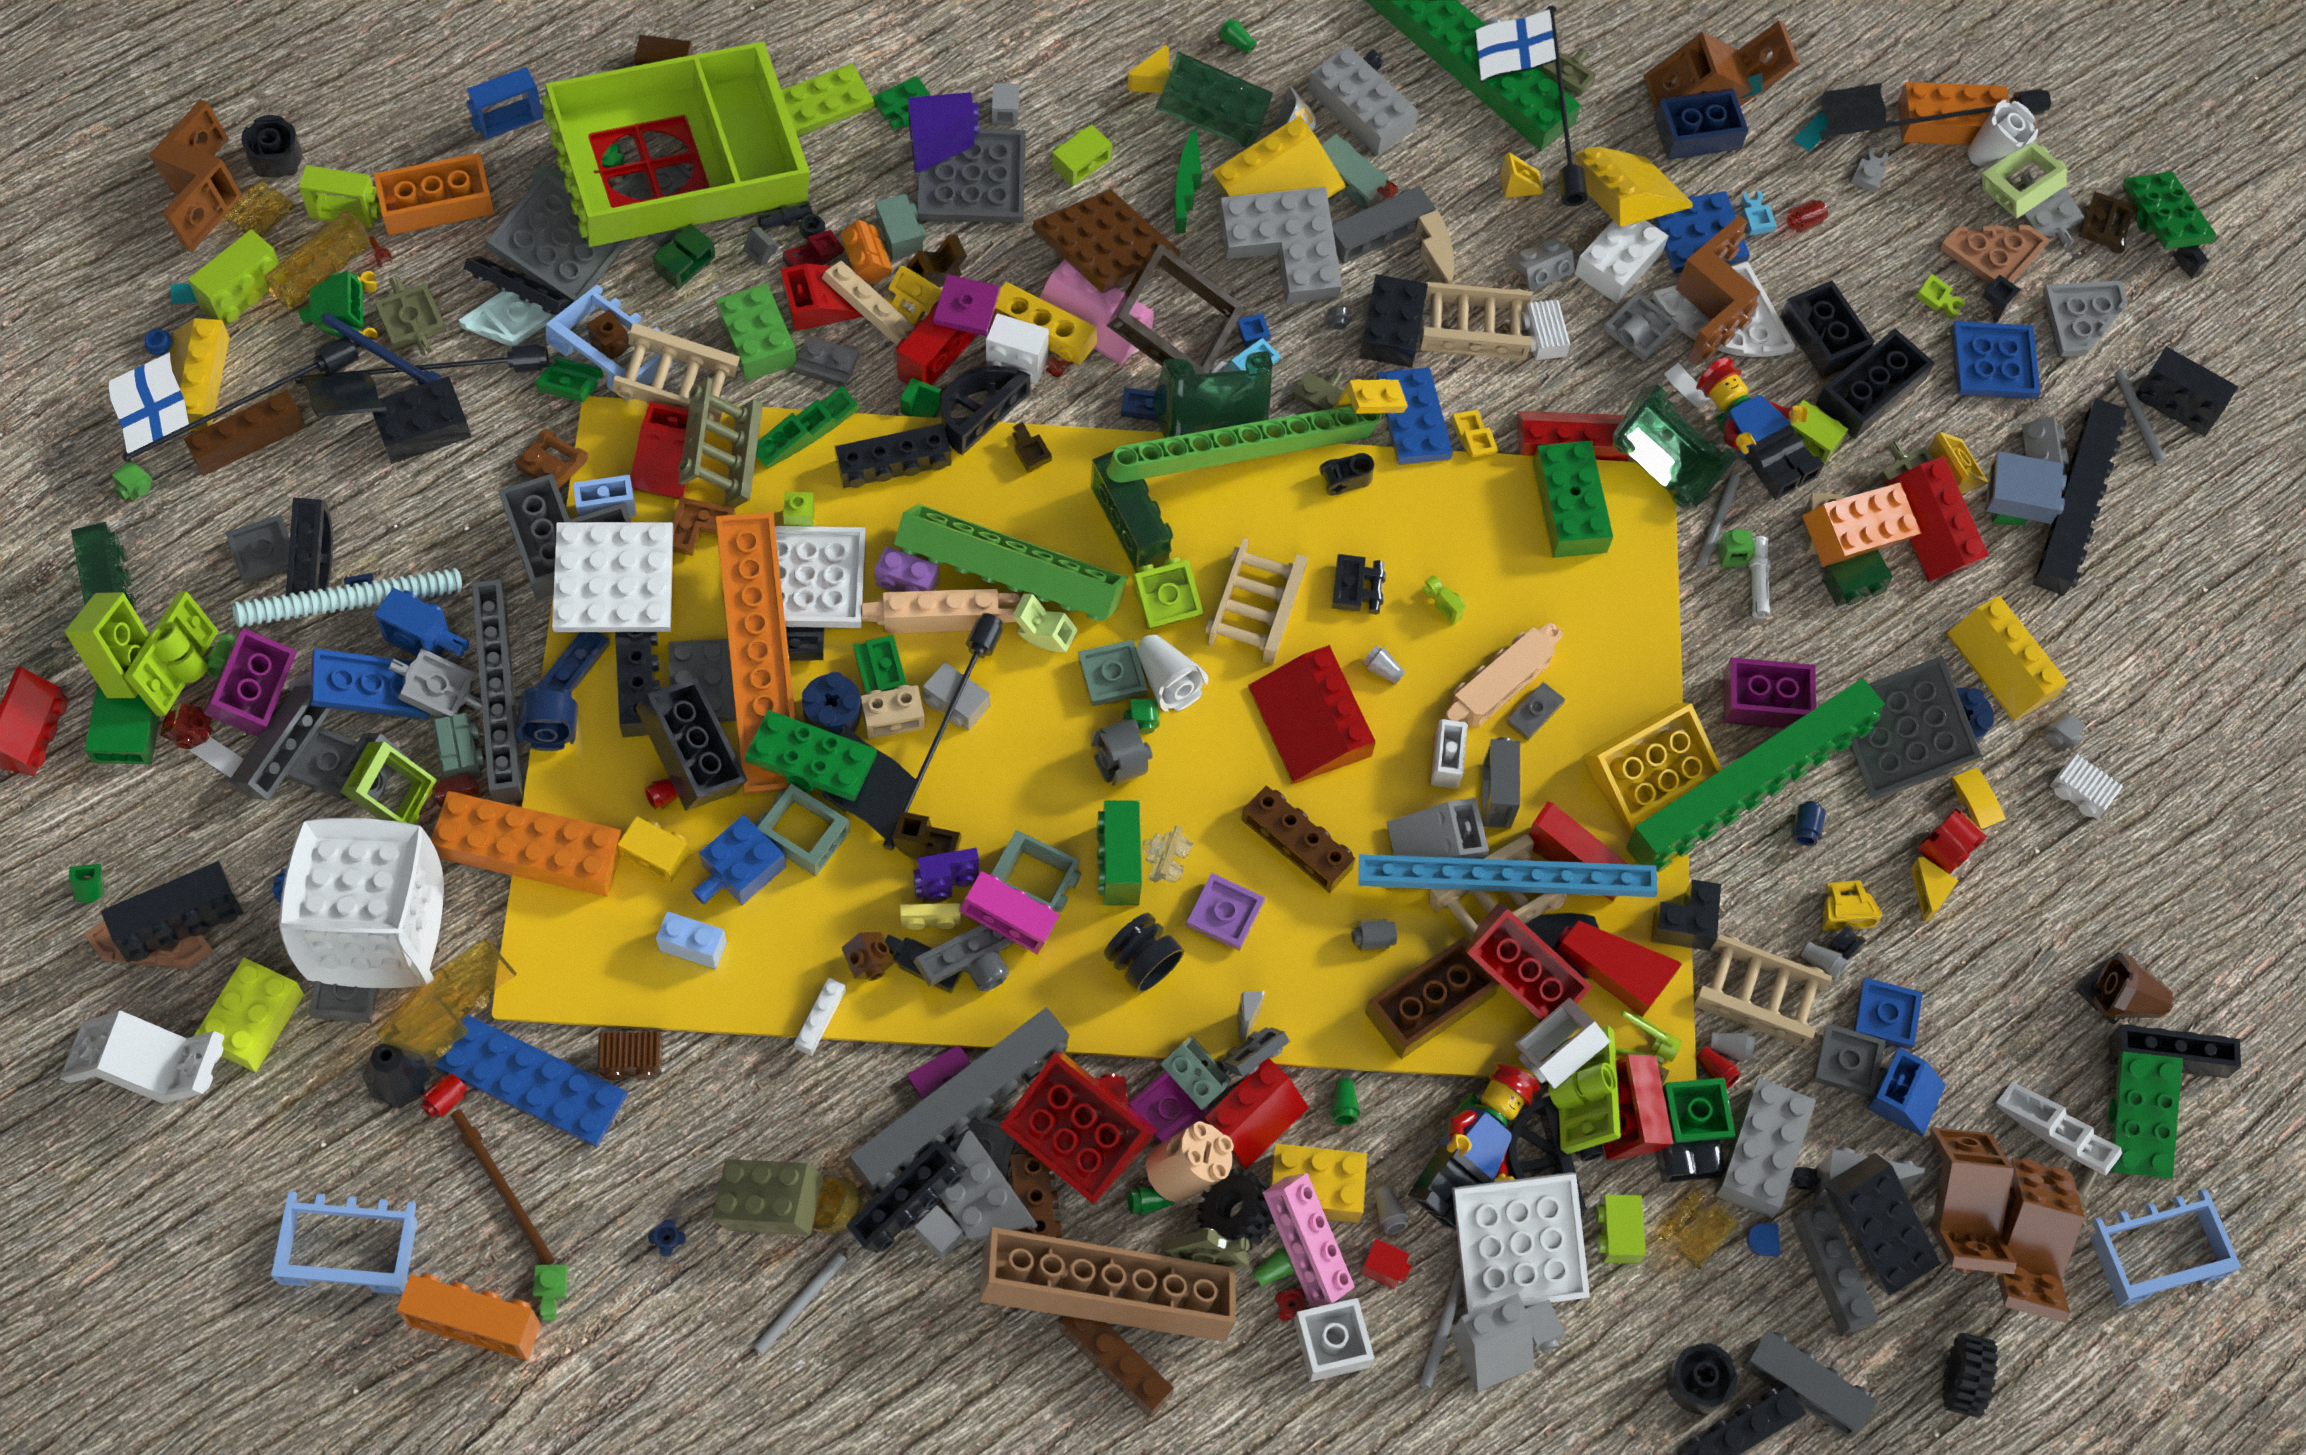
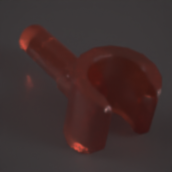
M1387 179L1385 187L1380 186L1377 192L1382 194L1383 199H1392L1398 192V186Z
M370 236L368 241L375 250L377 266L382 267L380 261L382 257H387L390 263H392L390 251L386 248H381L374 236Z
M1051 357L1047 361L1049 367L1046 368V371L1058 378L1074 362L1065 360L1060 362L1057 358Z

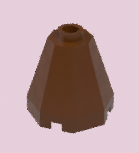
M2120 953L2117 955L2119 959L2111 958L2107 961L2096 981V988L2101 989L2100 997L2094 995L2093 1002L2101 1014L2114 1018H2160L2171 1011L2174 1005L2172 991L2137 960L2129 955Z

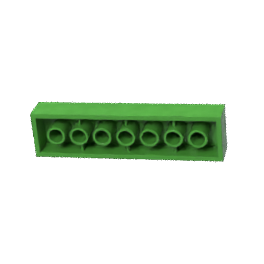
M919 503L903 512L894 545L902 547L901 551L904 553L925 555L928 557V561L932 563L953 565L954 570L964 574L973 572L981 575L980 578L986 582L996 583L998 581L1007 584V588L1011 591L1032 593L1037 600L1043 602L1055 601L1060 603V607L1065 610L1076 611L1077 609L1086 612L1087 617L1097 621L1107 620L1119 608L1128 579L1126 576Z

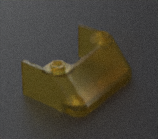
M485 937L432 973L434 981L427 986L423 984L417 986L381 1026L376 1035L384 1044L428 1058L434 1055L440 1058L453 1047L452 1044L469 1032L461 1022L465 1015L473 1009L479 1012L491 1001L489 998L490 994L515 977L517 973Z

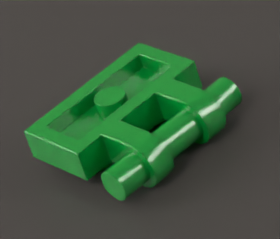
M915 76L872 96L876 109L885 121L895 117L889 121L892 130H896L900 127L904 129L909 126L908 112L906 113L908 111V97L930 96V93L919 77Z

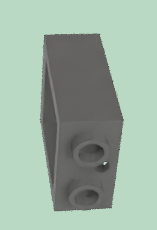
M1500 737L1491 739L1482 763L1483 827L1511 828L1520 807V741H1512L1510 738Z

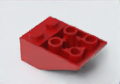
M802 264L780 269L782 288L794 331L864 317L822 279L825 271L832 266Z
M649 402L641 425L630 477L633 490L678 500L680 497L684 498L689 482L683 486L678 484L680 474L678 466L682 460L689 410Z

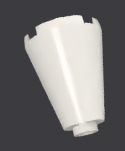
M2002 100L1995 105L1968 148L1970 161L1975 165L1984 167L2030 145L2038 134V128L2034 129L2033 122L2036 120L2032 113L2016 101L2007 103V100Z
M1148 635L1140 640L1137 654L1158 705L1165 712H1169L1168 709L1170 708L1180 711L1198 700L1203 694L1200 690L1205 683L1207 686L1209 682L1208 675L1204 669L1158 635Z

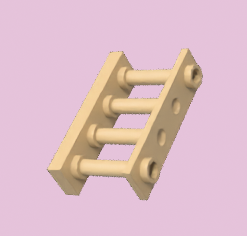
M1426 282L1428 288L1425 301L1432 302L1431 327H1424L1420 351L1527 360L1531 347V336L1521 335L1522 310H1526L1527 304L1531 301L1532 291ZM1442 303L1458 304L1457 330L1441 328ZM1469 305L1485 307L1484 332L1468 330ZM1495 308L1511 309L1510 335L1495 333Z
M633 323L628 344L633 345L635 348L625 378L615 375L612 392L625 399L634 398L647 403L655 402L689 410V392L693 387L698 369L705 368L715 373L712 380L711 394L719 397L725 377L735 378L740 357ZM648 350L661 355L652 386L636 382L645 351ZM674 359L688 364L678 395L662 390L671 362ZM709 406L707 418L720 423L722 411Z
M1243 538L1240 548L1234 547L1230 560L1234 565L1217 614L1215 618H1209L1205 633L1210 634L1208 645L1213 647L1218 634L1260 647L1259 650L1264 651L1262 662L1273 665L1305 572L1308 557L1297 554L1294 564L1288 563V565L1246 553L1249 539ZM1242 564L1283 575L1284 579L1288 580L1286 587L1280 586L1279 589L1238 576ZM1234 587L1276 599V602L1280 603L1278 611L1272 610V612L1230 600ZM1226 610L1268 623V626L1272 627L1270 634L1264 633L1261 636L1222 624Z
M1526 834L1484 859L1532 861L1530 858L1534 842ZM1431 889L1429 898L1431 907L1435 912L1443 907L1449 908L1471 936L1468 938L1469 943L1478 926L1460 904L1459 898L1467 893L1474 894L1488 914L1496 906L1486 891ZM1507 892L1519 907L1513 914L1524 924L1549 909H1558L1565 903L1567 894L1543 893L1542 896L1529 902L1522 892Z
M1719 934L1711 949L1721 953L1711 985L1708 987L1702 985L1696 995L1694 1007L1806 1049L1816 1031V1028L1809 1026L1807 1023L1816 990L1824 991L1831 982L1832 976L1825 974L1820 968L1806 967L1742 943L1734 936ZM1732 958L1749 964L1739 997L1736 998L1724 994L1722 991ZM1760 968L1777 974L1767 1008L1753 1005L1750 1001ZM1788 979L1805 985L1796 1017L1793 1019L1780 1015V1012H1778Z

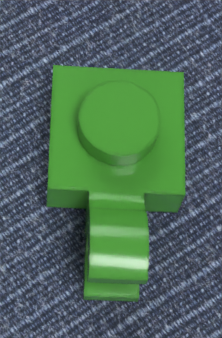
M535 1265L533 1297L535 1300L542 1299L540 1315L543 1316V1321H556L557 1299H567V1265Z

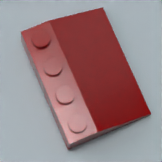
M1330 645L1304 653L1248 685L1292 784L1372 756L1376 741Z
M1054 1053L999 1126L1092 1204H1096L1140 1154L1158 1130L1064 1053Z

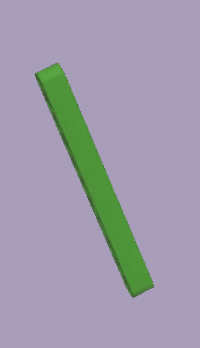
M1350 405L1122 445L1114 450L1106 472L1113 481L1124 483L1366 439L1372 435L1382 414H1355L1353 406Z

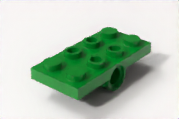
M2173 172L2124 178L2122 187L2138 209L2136 220L2139 230L2142 233L2153 231L2165 250L2214 243L2217 234Z
M768 710L745 754V762L785 776L789 785L793 784L804 792H811L816 787L855 802L877 756V749Z
M2119 1051L2116 1094L2109 1103L2108 1120L2109 1124L2113 1126L2111 1143L2121 1147L2122 1155L2109 1172L2173 1179L2183 1058Z

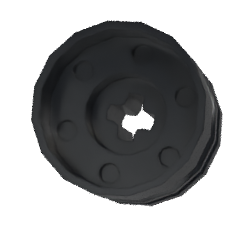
M1148 912L1141 914L1124 926L1104 950V956L1109 961H1114V967L1117 970H1123L1128 967L1124 978L1138 993L1149 990L1164 979L1184 955V949L1172 936L1167 935L1160 938L1164 927L1159 923L1155 924L1156 919Z

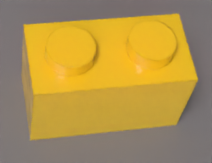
M636 816L617 844L621 857L670 883L690 855L687 840L676 832L670 834L662 830L661 826L654 820L646 819L645 821Z

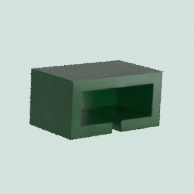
M689 224L684 230H679L674 235L673 243L669 242L655 252L653 256L655 272L679 290L716 257L714 242L692 224Z
M1877 549L1829 566L1822 581L1838 607L1844 604L1854 605L1861 601L1863 597L1869 595L1876 597L1883 594L1887 590V586L1893 576Z

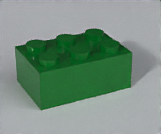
M1104 800L1103 811H1098L1097 823L1098 895H1104V905H1139L1142 886L1140 800Z

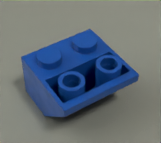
M1898 1048L1889 1059L1867 1109L1923 1137L1946 1084L1927 1061Z

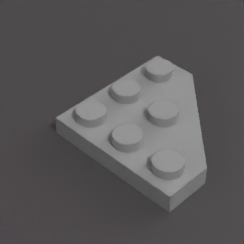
M2122 280L2046 284L2043 289L2060 357L2086 356L2128 304Z

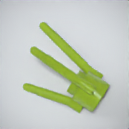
M1626 1011L1621 1013L1631 1023L1655 1037L1651 1045V1049L1655 1051V1054L1615 1047V1053L1656 1056L1657 1063L1661 1065L1664 1059L1670 1062L1674 1060L1680 1048L1681 1040L1662 1031L1637 1013L1632 1015Z

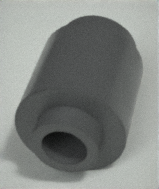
M1387 919L1358 921L1356 927L1352 928L1353 945H1357L1360 951L1388 949L1390 946L1396 945V925L1394 922H1388Z

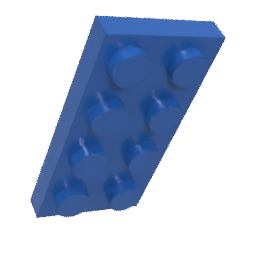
M1430 367L1377 372L1376 380H1399L1408 405L1404 413H1385L1398 465L1450 460L1453 452Z
M322 649L313 650L311 657L310 706L426 720L431 715L397 699L403 687L404 676L388 670L393 660L392 658ZM395 659V660H398V661H400V662H402V663H404V664H406V665H408V666H410V664L413 662V661Z

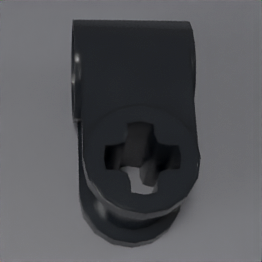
M1358 453L1340 459H1331L1321 464L1319 470L1325 476L1327 493L1329 495H1339L1346 491L1367 487L1373 479V458L1368 454ZM1357 469H1364L1365 472H1359Z

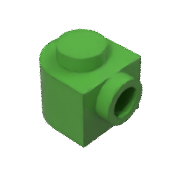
M134 462L124 464L111 474L116 485L113 488L123 500L129 499L131 502H134L138 497L146 495L151 489V476Z

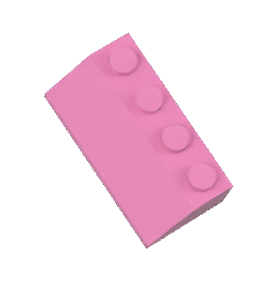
M1064 259L1050 275L1039 298L1096 326L1098 343L1094 349L1122 366L1136 349V347L1106 326L1125 293L1117 288L1101 293ZM1136 301L1129 314L1152 330L1154 311Z

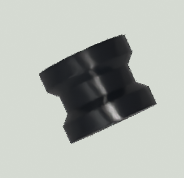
M1848 924L1834 938L1829 947L1833 950H1839L1843 954V958L1849 960L1862 947L1866 939L1863 936H1857L1853 932V928Z

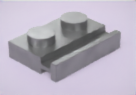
M808 335L798 355V360L793 366L794 373L845 388L846 382L850 378L859 358V351Z

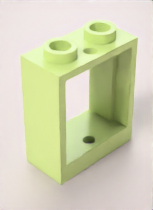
M2033 141L2030 145L2008 155L1982 173L1983 191L2015 218H2019L2067 185V167L2061 160H2056L2051 156L2045 147L2039 146ZM2031 161L2047 173V175L2022 192H2019L2005 180Z

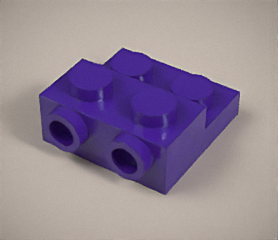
M977 847L917 858L918 869H913L916 898H922L923 902L940 903L952 897V886L967 887L972 885L979 876Z

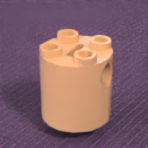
M1201 1121L1196 1122L1150 1151L1146 1165L1149 1181L1156 1192L1163 1198L1173 1202L1185 1201L1227 1177L1232 1167L1231 1151L1233 1150V1142L1227 1135H1223L1215 1127Z

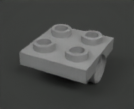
M1638 292L1605 323L1603 330L1642 361H1645L1677 330L1679 323Z

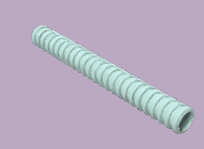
M452 568L451 572L445 569L442 573L439 571H434L433 574L426 572L424 576L419 573L416 574V577L408 575L405 579L403 576H399L398 580H395L394 577L389 578V581L381 579L379 583L373 580L371 584L363 582L360 586L358 583H354L353 587L347 584L344 585V588L336 586L334 590L328 587L326 591L322 589H317V592L309 590L307 594L301 591L298 595L290 593L288 597L282 594L280 598L276 596H271V599L263 597L261 601H258L256 598L252 602L244 600L242 604L236 601L232 609L234 621L238 627H243V624L252 626L253 622L259 625L262 624V621L270 623L274 619L278 622L280 618L289 620L291 616L297 619L299 615L307 617L310 613L312 616H316L317 612L326 614V611L334 613L336 609L340 612L344 611L345 608L353 610L355 606L358 609H361L363 605H366V607H371L372 604L379 606L393 587L402 592L404 590L410 591L420 599H424L426 595L430 598L434 597V594L442 596L445 592L447 595H450L452 591H455L457 594L462 590V580L459 571L456 568Z

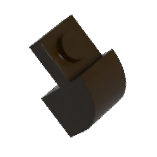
M948 235L936 252L918 251L906 267L940 288L944 286L947 274L957 277L962 275L959 266L966 259L967 254L958 236Z
M900 811L892 838L900 852L918 860L917 858L958 851L962 837L960 832L932 827L928 816Z

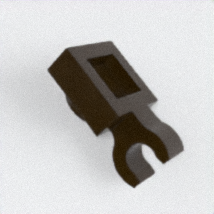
M1023 422L1013 426L1015 432L1012 435L1018 443L1015 445L1014 451L1027 472L1052 461V454L1039 434L1031 437Z

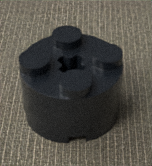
M264 115L256 118L254 124L249 128L245 127L242 132L241 141L249 164L257 176L278 178L285 175H294L298 171L303 154L292 124L286 122L281 116Z
M1700 1343L1683 1350L1668 1371L1667 1391L1669 1396L1681 1408L1691 1413L1706 1415L1717 1410L1733 1394L1737 1386V1371H1735L1730 1355L1721 1347L1711 1343ZM1699 1374H1702V1375L1704 1376V1380H1703V1381H1704L1705 1383H1703V1382H1701V1381L1699 1380V1379H1700V1377L1698 1376Z

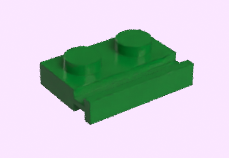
M555 357V363L546 368L535 382V385L539 392L584 403L598 385L597 380L599 378L602 379L604 374L599 367Z
M894 635L867 640L863 644H853L865 695L874 690L883 692L894 690L901 685H907Z

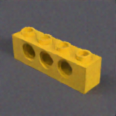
M1005 282L1000 288L992 322H994L998 313L1037 326L1041 325V327L1049 329L1048 350L1060 355L1065 361H1072L1078 365L1082 364L1098 343L1096 326L1008 282Z

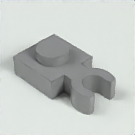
M1874 147L1869 150L1866 160L1862 158L1851 181L1852 184L1873 193L1876 192L1886 170L1883 166L1888 158V153L1886 152L1882 158L1875 157L1873 154L1875 151Z

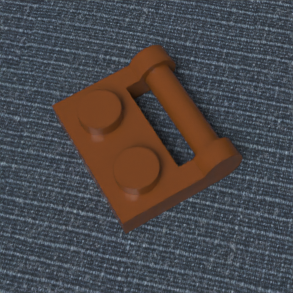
M543 429L539 433L537 441L514 463L518 470L533 479L553 473L559 489L586 463L588 453L581 448L575 449L555 437L552 431ZM552 447L570 459L565 463L546 452V450Z

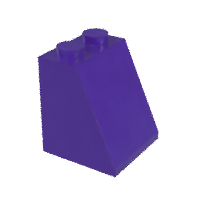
M971 92L908 97L909 133L915 173L922 172L975 146V135H979L978 103H973Z

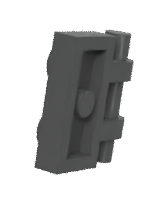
M1265 1027L1260 1032L1255 1031L1247 1037L1248 1040L1238 1048L1233 1047L1227 1051V1056L1219 1061V1065L1224 1071L1229 1069L1230 1072L1242 1077L1250 1075L1267 1058H1273L1280 1054L1283 1050L1282 1047L1288 1044L1290 1040L1284 1031L1273 1027L1269 1029Z

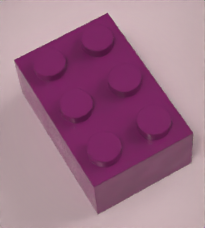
M242 627L232 642L203 714L259 737L269 723L297 651Z
M1731 657L1723 672L1724 723L1787 728L1816 709L1815 665Z

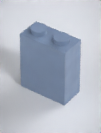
M1998 451L1990 464L1986 511L2052 524L2057 514L2061 515L2064 509L2065 499L2061 498V492L2066 484V475H2063L2064 464Z

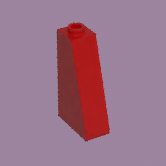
M1549 800L1534 820L1528 834L1534 842L1532 851L1551 862L1628 864ZM1603 895V896L1607 897L1608 899H1610L1611 901H1614L1615 898L1617 897V896Z
M1578 921L1572 929L1567 926L1557 939L1561 943L1556 951L1558 955L1641 1017L1645 1015L1682 966V963L1678 960L1581 921Z

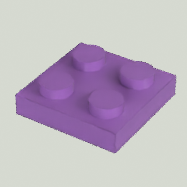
M1211 873L1186 922V927L1240 951L1265 901V897Z

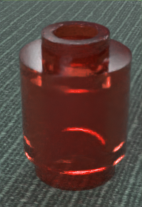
M1810 200L1791 208L1787 216L1788 226L1797 233H1802L1818 226L1828 217L1827 207L1821 200Z
M468 772L440 779V783L434 784L439 807L443 806L448 791L473 797L476 794H480L476 777L470 778Z

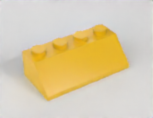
M194 318L173 332V345L169 351L171 368L185 401L189 424L215 412L230 340L222 320ZM213 419L189 431H200L211 426Z
M2000 595L1977 607L1946 633L1949 640L2013 722L2058 697L2068 683Z

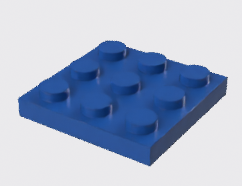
M1726 191L1688 197L1693 203V208L1653 218L1656 227L1668 235L1664 250L1673 274L1682 272L1686 260L1736 218ZM1744 238L1738 244L1739 252L1731 261L1725 260L1727 264L1748 261L1750 254Z
M1954 321L1951 328L1958 395L2037 399L2041 392L2033 325Z

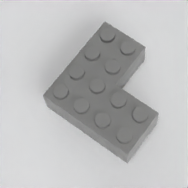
M1326 187L1221 198L1218 214L1225 259L1278 254L1286 304L1338 298L1342 289V282Z

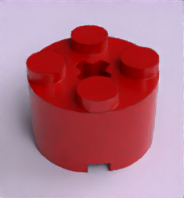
M1956 808L1923 840L1916 850L1939 868L1951 874L1956 867L1958 868L1970 856L1969 853L1974 848L1976 849L1987 836L1963 812Z

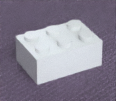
M1613 220L1579 257L1574 275L1615 303H1618L1661 256L1668 235L1646 220L1619 227Z

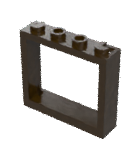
M1158 244L1147 254L1106 326L1193 389L1206 379L1245 306L1239 303L1234 296L1227 294L1219 288L1213 280L1199 273L1193 265L1184 262L1176 256L1170 248ZM1156 265L1226 316L1200 365L1129 314Z

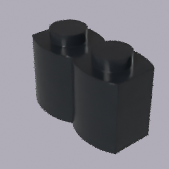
M1720 1139L1674 1143L1673 1141V1145L1656 1152L1662 1183L1715 1179L1721 1177L1726 1172Z

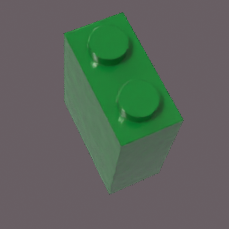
M96 687L85 752L92 763L152 765L160 716H157L139 694L135 698H106L101 688Z

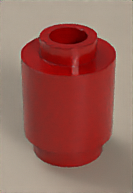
M453 1073L446 1077L442 1076L420 1096L423 1101L420 1106L431 1118L435 1116L443 1118L464 1098L463 1094L467 1092V1088Z

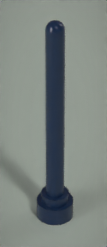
M323 313L321 315V321L411 376L417 380L418 385L442 378V376L432 370L430 372L420 370L331 314Z

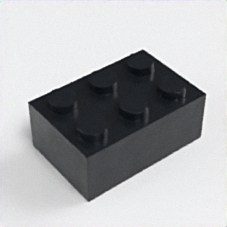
M1375 274L1359 358L1412 368L1428 284Z
M1833 280L1788 298L1780 315L1821 378L1849 367L1872 348L1875 343Z
M2166 346L2137 390L2136 396L2143 404L2151 406L2165 414L2168 418L2176 420L2193 432L2205 437L2223 413L2239 386Z
M449 376L380 398L379 400L386 407L387 411L372 412L391 464L471 438L465 415Z

